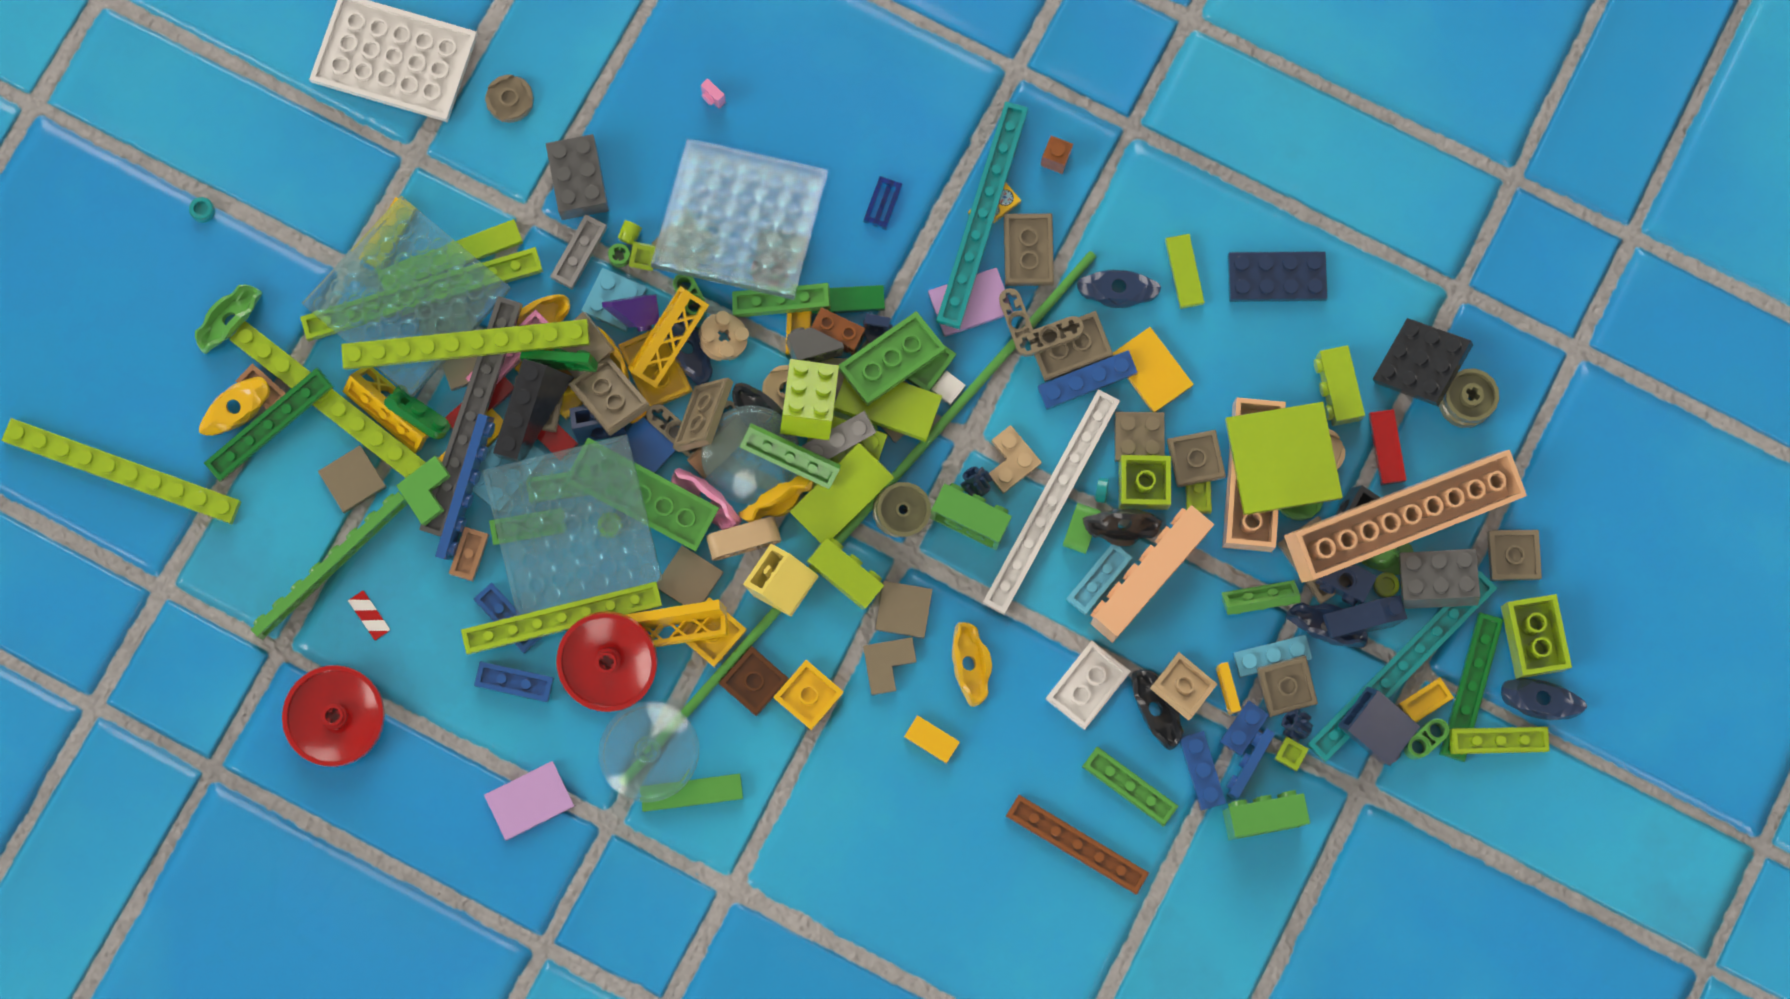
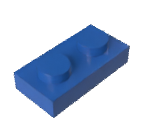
M1248 700L1220 740V743L1241 756L1269 714Z

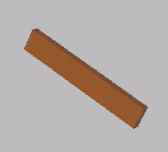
M1021 795L1017 796L1006 815L1010 820L1137 895L1149 872Z

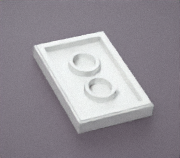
M1091 641L1045 699L1085 730L1131 671L1095 642Z

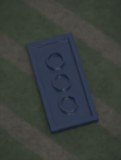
M1229 252V302L1326 301V252Z

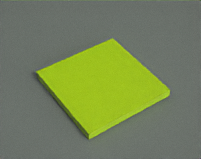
M1323 402L1225 418L1244 515L1343 498Z

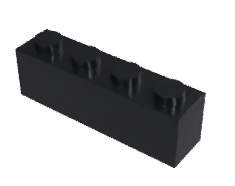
M523 359L493 453L498 458L522 464L538 439L542 428L549 421L556 405L563 398L569 383L574 380V377L547 365Z

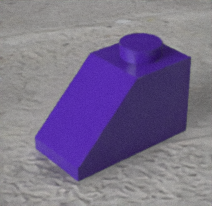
M656 294L602 302V307L627 327H637V331L652 330V325H655L660 318Z

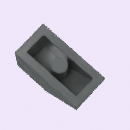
M801 327L794 329L788 334L786 341L791 358L795 360L818 363L842 356L844 349L842 342L813 328L804 329Z

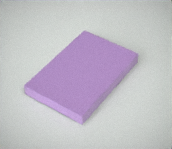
M997 268L977 274L960 330L940 324L944 337L1004 317L999 296L1005 288ZM948 284L928 291L937 317ZM1006 296V301H1004V304L1009 303L1012 312H1007V315H1010L1011 313H1013V310L1009 302L1008 296Z
M553 761L484 795L506 841L575 807Z

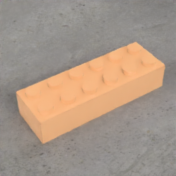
M1237 397L1232 406V416L1286 408V402ZM1229 448L1222 548L1272 552L1276 548L1278 510L1249 515L1243 514L1231 448Z
M1192 505L1187 511L1182 508L1171 522L1173 527L1170 529L1166 526L1155 540L1157 545L1155 547L1150 545L1139 559L1140 565L1138 566L1134 563L1123 577L1125 582L1123 584L1117 582L1107 595L1109 600L1106 603L1102 600L1092 611L1091 616L1093 619L1090 624L1112 643L1214 526L1209 519Z

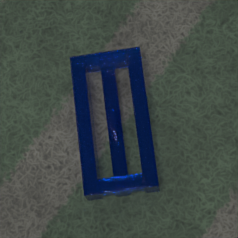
M879 176L863 220L864 223H871L875 227L880 226L884 230L887 229L902 189V183ZM886 184L887 187L875 218H872L871 215L882 185ZM895 187L896 189L884 221H880L891 188Z

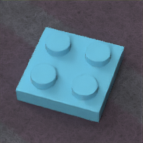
M602 268L581 311L586 312L590 317L627 332L629 327L602 307V302L645 295L647 288Z

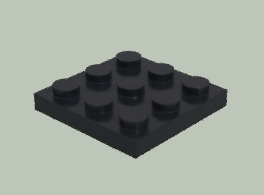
M1407 318L1374 375L1373 381L1378 385L1439 407L1469 354L1473 343L1466 338Z

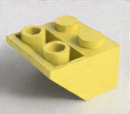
M770 544L743 585L755 598L792 617L819 576L790 553Z

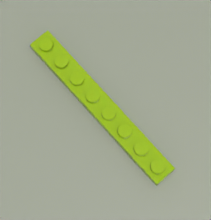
M652 582L461 629L466 654L470 655L567 631L575 622L589 614L608 611L625 615L663 606L657 582Z

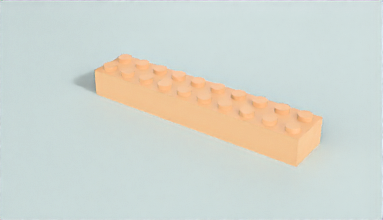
M1509 449L1494 453L1284 535L1302 583L1316 580L1526 497L1527 494Z

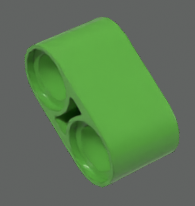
M680 273L675 276L673 280L675 293L681 283L688 282L691 284L688 291L705 302L699 287L690 274ZM691 299L685 306V311L688 316L697 313L692 312L689 309L692 304L696 303ZM706 309L705 313L703 314V316L701 317L700 320H702L703 318H705V316H706V314H707V309Z
M1077 502L1062 546L1086 554L1092 536L1086 530L1082 518L1099 514L1101 510Z
M1439 718L1424 724L1404 747L1406 756L1417 760L1428 755L1448 736V724ZM1432 725H1437L1440 728L1441 734L1439 737H1434L1431 734L1430 728ZM1414 741L1421 743L1423 748L1421 754L1413 751L1412 743Z

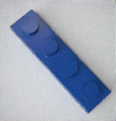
M1127 350L1037 387L1046 410L1134 376L1138 372L1130 352Z

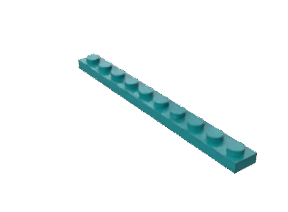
M1005 101L936 320L938 324L960 330L1025 123L1028 107Z
M1478 571L1480 589L1478 605L1442 607L1307 744L1324 763L1350 738L1338 727V724L1367 686L1379 690L1389 699L1497 589L1481 571Z

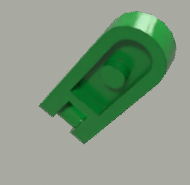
M397 386L393 390V394L388 395L384 400V405L389 410L433 439H443L446 437L450 429L448 420L410 395L405 386Z

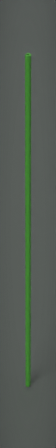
M1089 251L1029 318L1032 328L1041 321L1097 258L1093 252ZM1013 339L1004 346L932 427L927 441H920L892 472L894 478L884 488L899 481L1016 349ZM876 496L836 535L835 540L843 544L873 510ZM810 566L808 567V568H810L812 571H814L815 573H817L812 567H810ZM772 607L620 778L619 781L627 787L780 615L781 611Z

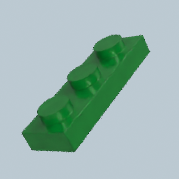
M554 349V351L537 350L521 352L520 354L522 361L526 359L557 370L597 372L598 368L596 359L590 352L585 350H577V352H567L563 349Z

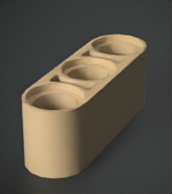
M767 517L708 534L706 540L712 560L717 561L770 546V544L775 545L781 542V537L775 517Z

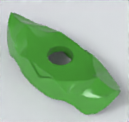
M246 284L238 285L231 294L222 297L213 304L205 315L203 324L195 330V340L202 353L207 354L214 347L230 338L242 323L248 319L257 301L263 294L261 290ZM229 315H235V316L228 322V324L225 325V319H226Z

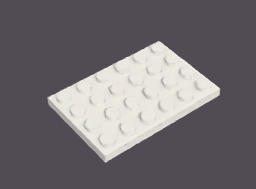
M337 0L309 80L314 84L448 122L478 34L473 30L369 0Z

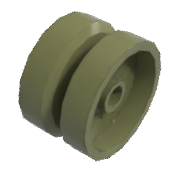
M1464 369L1457 373L1441 401L1439 409L1443 417L1452 425L1460 428H1473L1483 423L1497 408L1499 388L1494 379L1486 372L1478 369Z
M898 482L884 488L876 496L873 504V518L877 527L883 533L894 538L908 537L920 532L927 525L931 515V503L927 494L919 486L910 482ZM899 506H904L903 511L906 512L905 514L899 512Z

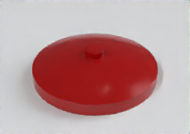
M608 611L589 614L575 622L563 636L556 658L558 676L567 693L581 705L603 712L619 711L638 702L651 687L657 672L658 663L654 642L646 629L627 615Z
M337 665L320 667L302 676L287 694L282 711L283 730L291 747L304 759L326 767L345 766L364 757L380 738L385 721L384 703L380 692L373 682L352 668Z

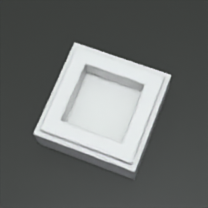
M946 371L931 391L942 395V400L951 406L966 385Z

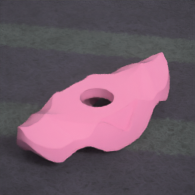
M681 468L674 470L671 478L672 483L700 498L701 492L711 499V504L720 508L712 523L716 524L721 530L738 526L742 522L733 507L725 500L723 494L705 479L697 477Z

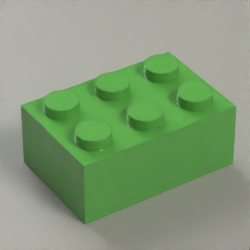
M944 483L931 509L930 519L997 551L1012 518L1008 514L1009 511L999 505L993 507L986 504L987 500L979 495L973 494L970 496L964 493V489L954 483H951L950 486Z
M1296 790L1278 794L1276 799H1272L1271 795H1265L1252 799L1253 803L1247 804L1246 799L1231 802L1228 804V808L1222 811L1228 841L1303 827L1310 824L1304 793L1297 794Z

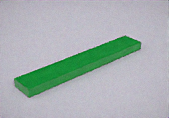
M315 368L207 459L204 464L218 481L222 482L334 388L333 384L319 368Z
M1481 612L1478 613L1448 720L1449 729L1475 727L1504 619ZM1448 734L1442 742L1439 755L1465 762L1467 754H1450V738Z

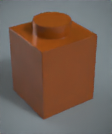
M1051 135L1043 153L1040 166L1063 174L1072 152L1073 143Z

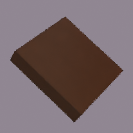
M751 646L719 682V685L757 717L789 678Z

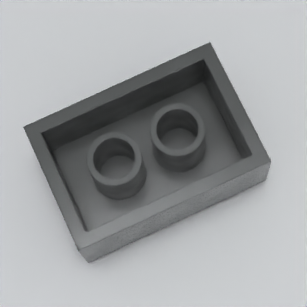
M594 135L546 143L561 220L582 217L585 214L592 215L608 212L609 207Z
M1476 549L1400 553L1401 599L1405 609L1478 605L1480 589Z

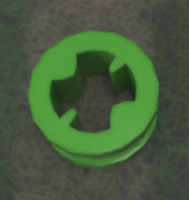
M619 243L610 247L608 257L613 266L620 268L629 263L631 254L627 246ZM620 250V253L622 251L625 252L623 254L624 259L619 261V258L617 260L614 259L616 257L615 252Z

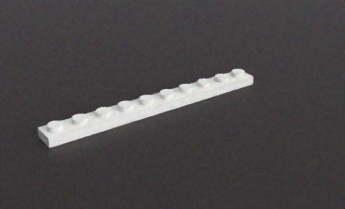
M1098 389L982 604L1005 615L1120 400Z

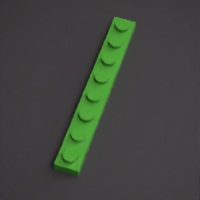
M399 492L395 495L390 494L383 501V506L377 512L372 511L364 519L365 523L359 529H352L347 534V540L340 546H334L322 563H316L309 570L310 574L304 580L300 579L295 582L290 588L291 592L285 598L283 596L278 598L272 605L273 609L266 615H260L254 621V626L250 630L263 640L407 506L408 503Z

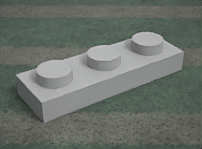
M585 214L552 272L551 279L573 290L607 230V225Z
M863 411L831 429L829 440L813 439L801 447L830 459L875 434L877 431L866 412Z

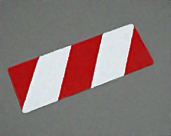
M363 590L348 600L374 640L390 631V628Z

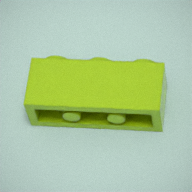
M1349 346L1319 351L1316 359H1314V368L1316 373H1320L1322 382L1319 383L1322 397L1325 396L1327 406H1325L1327 420H1331L1332 426L1361 421L1365 417V412Z
M828 538L824 539L805 563L862 610L866 609L884 587L880 582L882 578L873 570L868 572L861 567L863 562L855 555L851 554L848 556L843 552L842 549L844 547L834 538L831 540Z

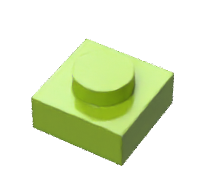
M633 241L629 267L653 271L657 246Z
M1285 737L1274 760L1297 771L1309 749L1289 737Z

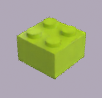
M1121 455L1119 459V509L1168 510L1171 506V456Z

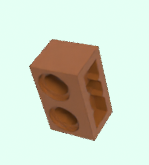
M822 307L811 328L842 342L844 346L843 351L850 355L857 353L865 337L864 327Z

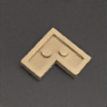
M1011 425L991 441L1006 459L989 473L993 483L1003 494L1042 463Z

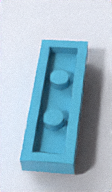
M1111 544L1066 600L1086 615L1133 557L1119 546Z
M1306 635L1233 653L1239 678L1257 674L1256 668L1294 657L1305 655L1307 661L1312 659Z

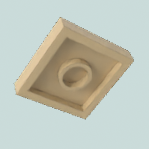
M1178 652L1150 689L1189 721L1216 687L1217 683Z

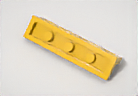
M680 286L629 365L628 369L631 373L657 387L709 304ZM690 299L701 305L696 314L686 316L685 306ZM684 321L686 330L683 335L673 337L671 329L673 325ZM671 342L672 352L670 355L660 358L658 351L660 345ZM657 363L659 372L654 380L643 374L649 364Z
M373 367L360 368L351 374L342 392L416 454L420 451L429 436L384 405L386 397L381 393V390L393 394V390L396 387ZM367 373L374 379V382L367 381L362 376Z
M720 600L625 614L636 620L651 633L650 636L655 647L728 636L727 608ZM720 618L721 630L710 631L706 628L712 619ZM694 622L699 626L693 634L686 635L682 632L688 623ZM671 626L675 629L669 638L663 639L658 635L664 627Z

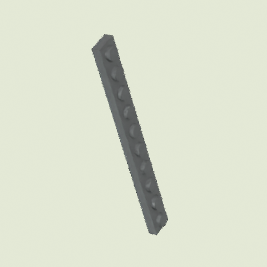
M498 296L487 329L516 326L523 304ZM506 354L477 357L442 461L451 477L432 491L444 512L426 526L421 524L419 529L421 531L440 537L442 535L478 413L483 415L487 413Z

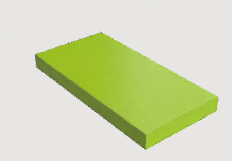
M844 378L834 404V410L852 417L865 411L872 424L926 442L942 395L901 382L867 406Z
M861 442L838 463L841 467L830 489L817 484L790 511L820 543L826 538L829 540L834 538L894 478Z

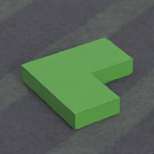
M437 456L432 457L396 485L420 523L424 526L444 512L432 491L451 477Z

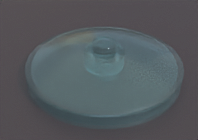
M741 406L731 409L722 414L712 444L702 446L701 457L704 473L710 484L720 491L725 498L737 503L753 504L761 494H764L779 483L789 482L796 477L797 474L739 447L750 423L799 445L797 436L780 434L782 416L777 412L761 406Z
M654 701L637 703L619 712L605 728L599 745V763L608 783L623 796L640 802H655L677 793L692 777L699 759V741L691 722L678 709L668 704Z

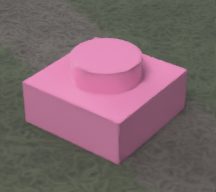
M706 79L701 84L702 98L709 105L712 106L714 104L720 109L726 103L725 94L709 79Z

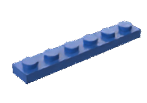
M478 413L435 557L451 560L452 556H455L459 542H457L459 533L463 532L466 525L465 513L473 502L472 490L480 479L481 471H479L481 461L485 460L488 453L486 444L488 438L492 437L495 430L493 417Z

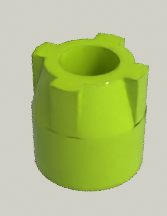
M625 220L618 235L619 240L632 246L633 241L636 242L642 227Z

